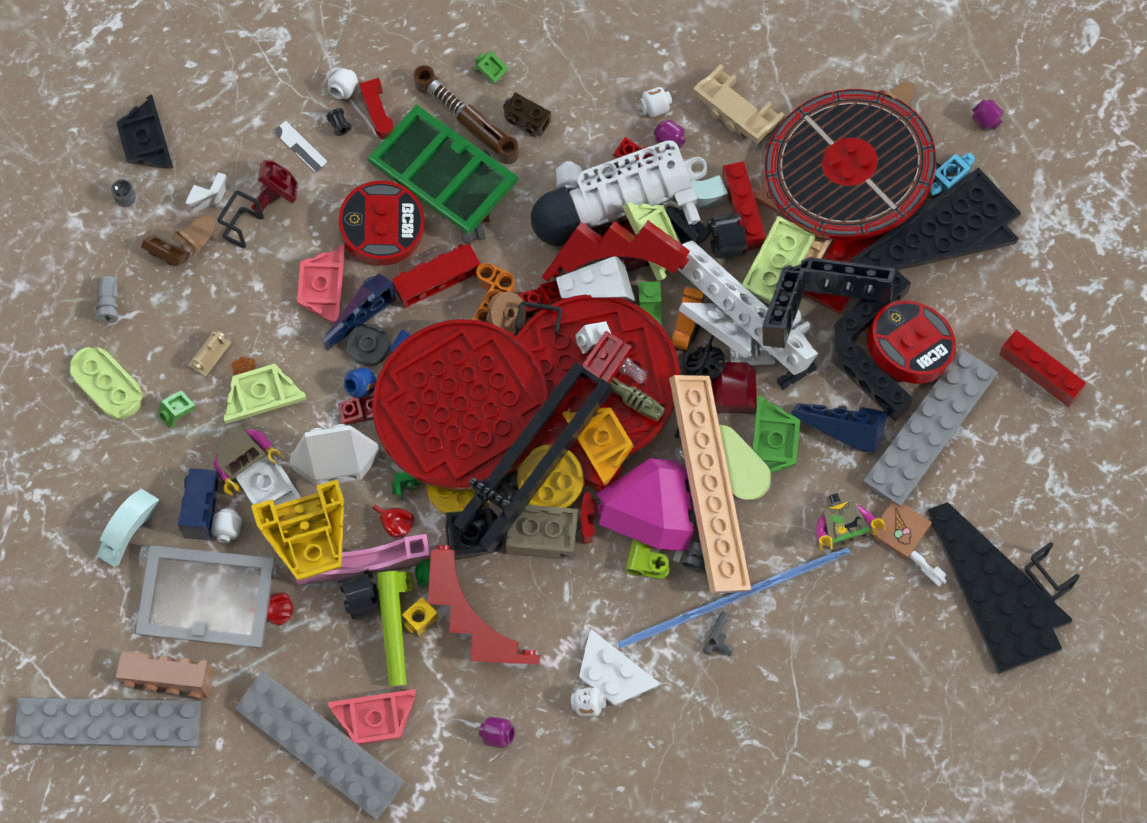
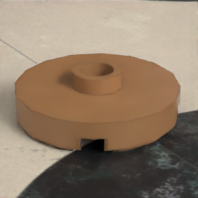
M499 292L492 297L488 304V323L515 334L518 308L523 300L513 292ZM523 306L520 329L526 318L525 306Z

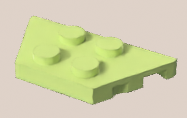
M628 203L622 206L635 235L638 234L647 220H649L681 244L663 205H633V203ZM648 261L657 281L665 279L666 269Z
M276 364L268 365L232 377L231 392L228 395V406L226 415L224 414L225 424L305 401L307 398L305 393Z

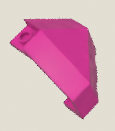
M649 458L596 494L602 501L598 507L599 525L657 549L687 551L694 532L693 522H689L688 511L692 509L690 492H686L685 481L689 480L687 469L679 461Z

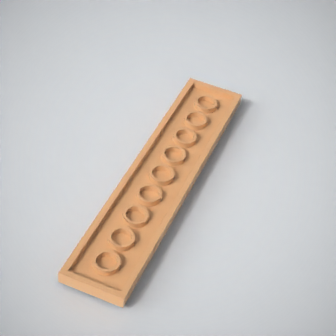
M674 375L669 380L710 594L747 592L751 590L710 376Z

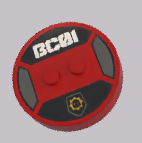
M371 181L358 186L344 199L339 211V235L345 248L358 260L370 265L388 266L402 262L416 251L423 238L425 219L419 200L409 189L395 182Z
M902 300L884 306L877 313L867 333L868 349L877 365L890 376L907 383L922 384L939 378L953 360L956 352L955 335L946 319L933 308L916 301Z

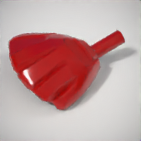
M376 504L372 507L373 510L381 514V524L390 537H403L412 529L414 516L407 510L399 507L383 510Z
M281 592L270 595L267 614L268 622L280 626L290 619L293 613V604L289 594ZM256 607L248 608V613H255Z

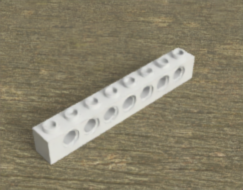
M690 241L682 244L690 250L687 256L689 261L683 270L679 268L678 270L763 346L762 325L768 308L695 242ZM792 329L785 349L763 346L794 375L806 370L818 354Z

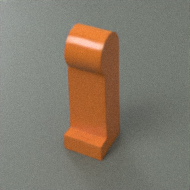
M685 286L681 304L684 302L703 303L704 293L701 290ZM680 311L672 343L674 348L687 351L696 322Z

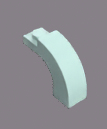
M720 175L704 181L694 180L691 182L697 198V204H695L697 208H709L727 202L728 193Z
M143 489L132 494L119 507L107 524L100 538L102 544L97 556L114 567L118 566L133 534L143 523L153 518L160 500Z

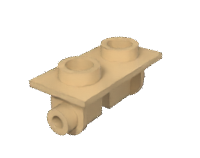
M213 331L188 366L206 377L230 346L231 342L224 338L225 335L222 332Z

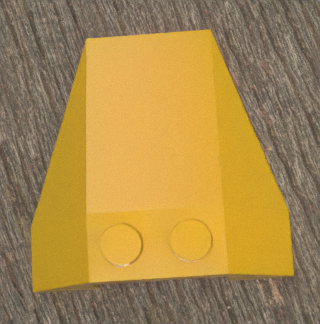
M338 479L317 485L318 493L282 504L274 505L273 499L251 505L258 529L297 581L342 567L344 498Z

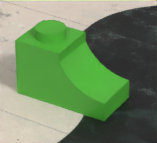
M660 281L638 282L639 307L647 311L662 326Z

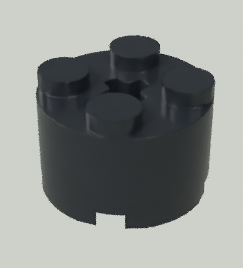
M738 212L712 217L711 220H707L708 232L712 233L713 238L710 241L711 251L715 253L717 259L722 260L746 254V235L744 227L738 224V220H741Z
M369 569L338 580L341 593L345 594L347 599L343 601L347 614L351 615L352 620H359L381 612L379 591L376 583L370 582L369 578H372L373 575Z

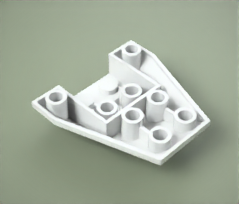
M338 424L330 429L314 428L310 432L304 433L290 458V463L296 473L316 486L338 479L339 483L362 480L380 456V451L376 442L352 426Z

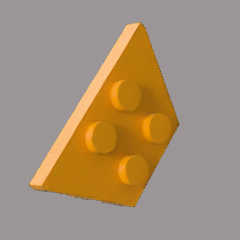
M600 408L577 438L604 485L609 483L633 448L631 440L611 408ZM565 411L562 414L569 424L577 412L570 413Z

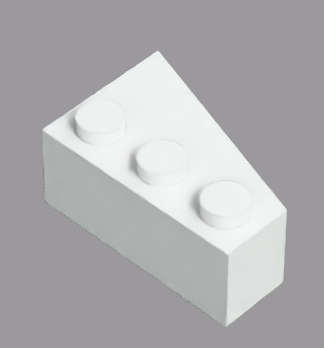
M618 257L608 258L556 278L562 299L587 294L595 298H621L627 301H635L624 261Z

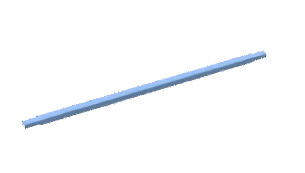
M847 547L755 584L747 592H736L619 641V648L634 644L835 561L851 552Z

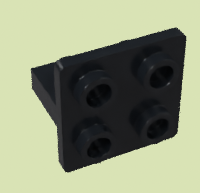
M670 206L666 209V213L681 244L693 241L700 245L710 236L711 233L708 232V228L700 221L689 225L683 209L679 210V208L673 210Z

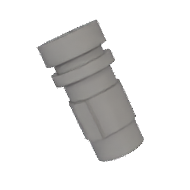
M104 276L99 280V303L96 305V320L101 323H114L118 320V304H116L118 285L115 277Z

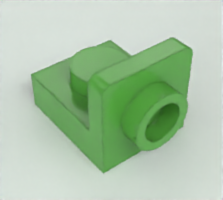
M492 51L486 54L482 52L474 60L476 64L472 67L474 71L479 70L492 84L496 83L509 69Z
M181 390L162 400L157 414L163 423L172 428L175 426L177 419L194 410L195 404Z

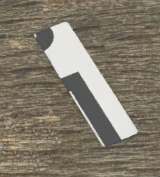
M287 121L274 130V133L314 172H317L327 163V160Z

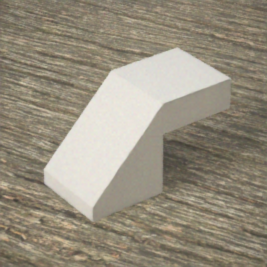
M218 172L210 190L194 185L185 202L188 212L194 213L221 202L229 185L227 176Z

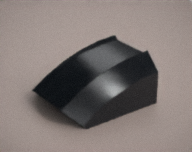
M481 509L463 534L453 525L462 511L446 512L445 532L447 546H450V550L455 551V560L491 554L484 549L480 541L498 518L493 509ZM502 540L499 542V544L496 546L492 553L499 551V549L503 545Z

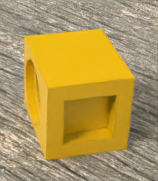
M423 597L402 614L403 626L409 633L415 632L418 636L439 619L438 613ZM417 614L425 616L421 622H414L413 617Z

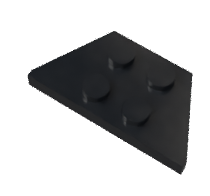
M149 95L139 107L135 106L127 116H123L116 122L128 163L171 169L173 164L152 95Z

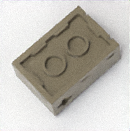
M527 505L507 532V554L574 560L578 509Z

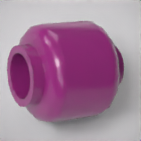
M983 99L972 109L974 112L972 119L982 130H988L989 128L995 130L1003 122L1000 119L1003 116V110L992 99L987 101Z
M670 119L665 122L662 120L654 131L655 142L658 144L670 140L674 141L680 149L686 141L684 137L685 129Z
M491 716L486 719L485 723L480 725L479 736L482 737L483 743L486 746L505 748L513 742L515 728L510 720Z

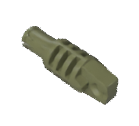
M613 378V382L610 383L613 393L621 397L625 405L656 422L664 413V408L641 390H638L635 386L628 387L617 380V378Z

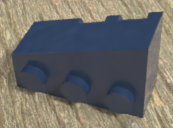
M190 468L189 474L185 476V492L182 497L178 521L179 531H181L185 539L211 540L212 533L210 530L215 514L219 475L216 470Z

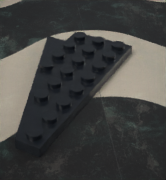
M978 167L914 213L906 221L851 259L850 263L903 270L1014 245L1018 242L1019 238L1008 225L1019 218L1021 212Z
M949 502L927 509L926 513L932 522L934 531L998 674L1060 652L1062 646L1054 629L1070 624L1072 618Z

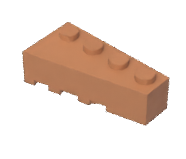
M122 651L116 679L121 683V686L126 688L140 686L143 687V690L149 692H157L158 689L166 691L165 693L168 695L179 696V693L187 694L191 699L201 700V697L208 698L214 671L207 660H200L199 664L189 658H181L179 662H175V659L169 656L160 655L157 656V659H153V656L150 654Z

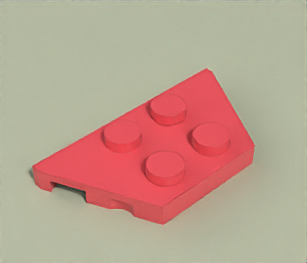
M340 245L338 249L329 253L323 252L315 258H309L300 262L298 305L332 323L336 322L341 313L345 245Z
M416 689L328 702V706L348 736L358 745L401 739L416 697Z

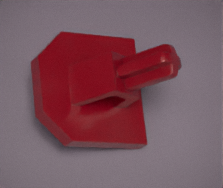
M263 160L260 163L258 181L263 184L260 187L262 191L256 198L260 202L262 212L271 199L275 200L278 195L293 204L297 197V180L289 170L274 160ZM253 203L251 208L258 213L256 204Z

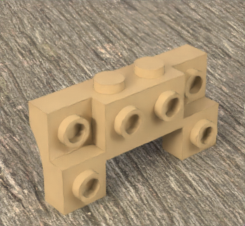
M720 64L707 78L700 81L693 88V95L709 107L708 111L713 118L720 119L731 132H736L740 136L744 134L757 145L768 133L771 134L784 120L785 114L783 112L777 114L771 109L772 104L769 102L758 112L756 107L731 89L736 83V76L734 74L731 77L723 71L724 66Z

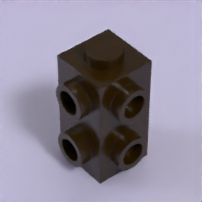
M516 92L511 98H507L503 105L506 120L512 125L524 128L530 135L535 134L541 137L551 122V111Z

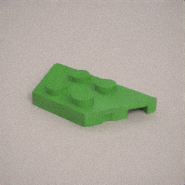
M758 396L753 451L767 464L772 474L796 465L800 419L786 413L782 408L765 400L764 397Z

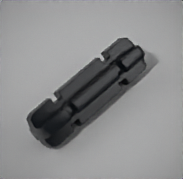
M812 361L806 370L796 375L790 371L787 372L786 376L782 375L777 378V385L782 390L786 389L790 383L794 384L807 376V373L810 374L815 371L816 364Z

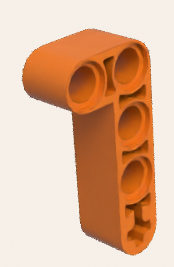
M482 263L476 270L479 286L488 290L472 320L480 321L483 318H487V314H489L488 304L492 297L499 292L515 293L514 276L490 263ZM485 273L492 275L489 278L481 277ZM505 282L511 284L509 287L505 288L500 286L502 283Z

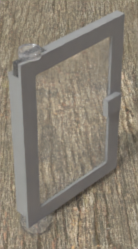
M143 545L140 551L139 564L140 567L146 568L136 634L262 648L273 577H278L280 565L275 563V558Z

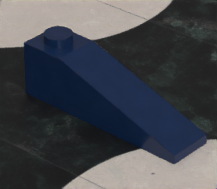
M378 273L376 276H371L364 281L363 285L323 338L324 347L327 351L347 337L352 329L362 326L396 301L393 283L389 279Z
M798 403L791 411V415L852 448L869 453L875 452L880 445L888 412L860 407L859 411H848L846 406L827 409L825 405Z

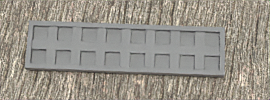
M961 348L864 479L863 484L889 502H893L901 507L993 382L998 372Z
M264 671L260 672L235 707L237 711L376 820L382 816L406 782Z
M18 698L14 743L16 745L199 748L202 703L201 701Z

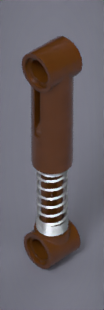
M422 65L416 68L414 71V81L419 92L429 93L433 98H437V101H441L445 108H449V111L453 112L460 124L498 155L502 163L513 164L517 161L519 148L515 138L507 136L471 104H463V100L459 101V97H455V94H451L450 90H446V86H442V83L435 76L434 70L430 66ZM422 78H429L427 81L421 80ZM507 148L512 149L511 152H505L503 150Z

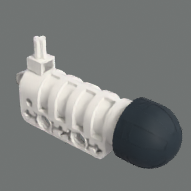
M669 140L592 167L579 174L578 184L580 188L570 191L572 200H570L566 186L545 193L535 202L531 211L532 228L537 237L543 242L553 246H564L581 222L593 229L626 217L622 207L625 204H649L653 206L674 199L679 210L683 209L688 224H696L701 219L695 206L697 198L691 182L705 176L707 164L700 157L683 161L677 144ZM666 147H670V149L675 150H666ZM650 153L654 155L646 159H643V156L645 154ZM694 163H701L704 168L702 172L694 173L691 170ZM604 169H612V171L602 174Z

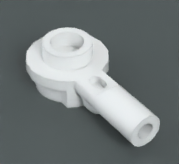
M916 551L911 553L909 558L919 565L924 574L937 586L940 587L942 583L945 584L947 582L944 579L947 575L939 567L936 566L933 569Z

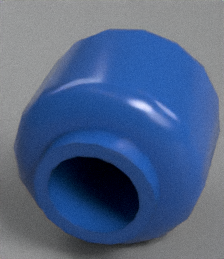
M365 367L358 368L346 374L344 388L351 397L360 398L374 392L376 377L370 369Z

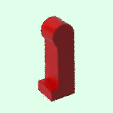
M378 77L359 83L376 135L384 140L394 127L392 120L386 116L379 97L383 90Z

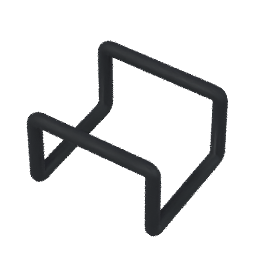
M237 190L231 196L217 221L227 227L223 233L225 240L245 248L246 243L242 231L234 226L242 211L261 220L264 219L260 202L257 199ZM237 195L256 204L258 213L246 207H240L230 224L222 220ZM231 229L238 233L240 242L227 236Z
M524 301L519 304L515 325L516 336L521 330L520 322L523 306L558 311L554 335L559 334L562 309L560 307ZM535 314L526 315V317L532 318Z
M1050 542L1031 556L1032 562L1026 565L1025 571L1035 584L1055 601L1074 587L1080 575L1075 574L1060 586L1054 582L1039 563L1049 554L1053 547V543ZM1035 565L1053 588L1060 592L1052 597L1031 572L1030 568Z

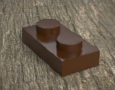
M155 234L144 239L141 246L149 254L158 256L169 265L177 267L188 261L190 255L189 252Z

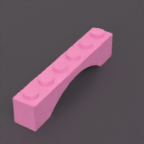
M427 534L404 537L374 548L342 552L341 568L299 580L297 583L301 585L342 578L365 569H369L373 573L418 565L423 559H431Z

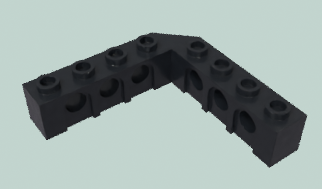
M812 257L801 260V264L795 267L789 265L783 268L762 325L763 346L785 349L804 291L891 303L895 290V268Z
M896 268L895 290L891 303L897 300L900 301L907 295L911 282ZM861 299L834 324L832 332V362L883 411H887L888 416L896 421L911 407L913 398L854 343L858 335L867 327H870L877 313L884 306L890 304V302Z

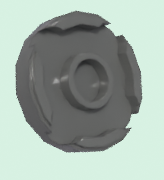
M367 323L352 329L347 337L346 347L348 355L354 362L363 366H373L383 361L388 355L390 343L383 328L376 324Z

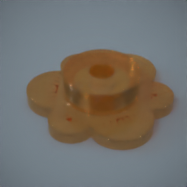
M245 356L235 360L232 363L234 376L255 370V360L253 358L247 359Z

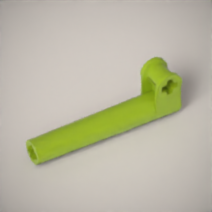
M632 539L625 569L628 574L664 579L668 576L670 567L668 558L664 554L650 552V545ZM659 564H663V566H660V569H656Z
M378 572L377 581L388 685H407L399 592L412 591L413 578L410 572Z

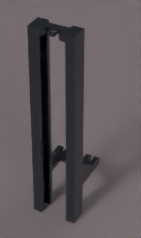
M575 361L488 478L477 480L473 477L470 480L469 486L474 496L454 521V527L463 534L488 500L503 510L480 541L484 549L492 553L613 392L611 384L603 379L601 380ZM580 378L584 380L589 378L594 384L597 383L596 388L511 501L504 500L501 495H497L495 490Z

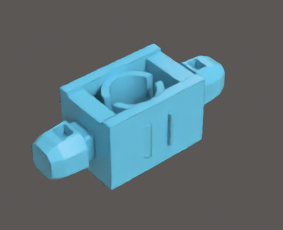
M966 153L962 157H959L957 154L953 155L936 170L935 178L928 194L931 197H935L941 192L944 193L969 175L975 157L971 153ZM956 171L955 177L948 176L947 179L945 178L947 173L953 174Z

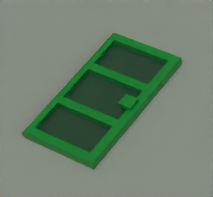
M417 104L367 159L370 164L396 183L409 189L418 199L468 235L473 232L519 180L518 176Z

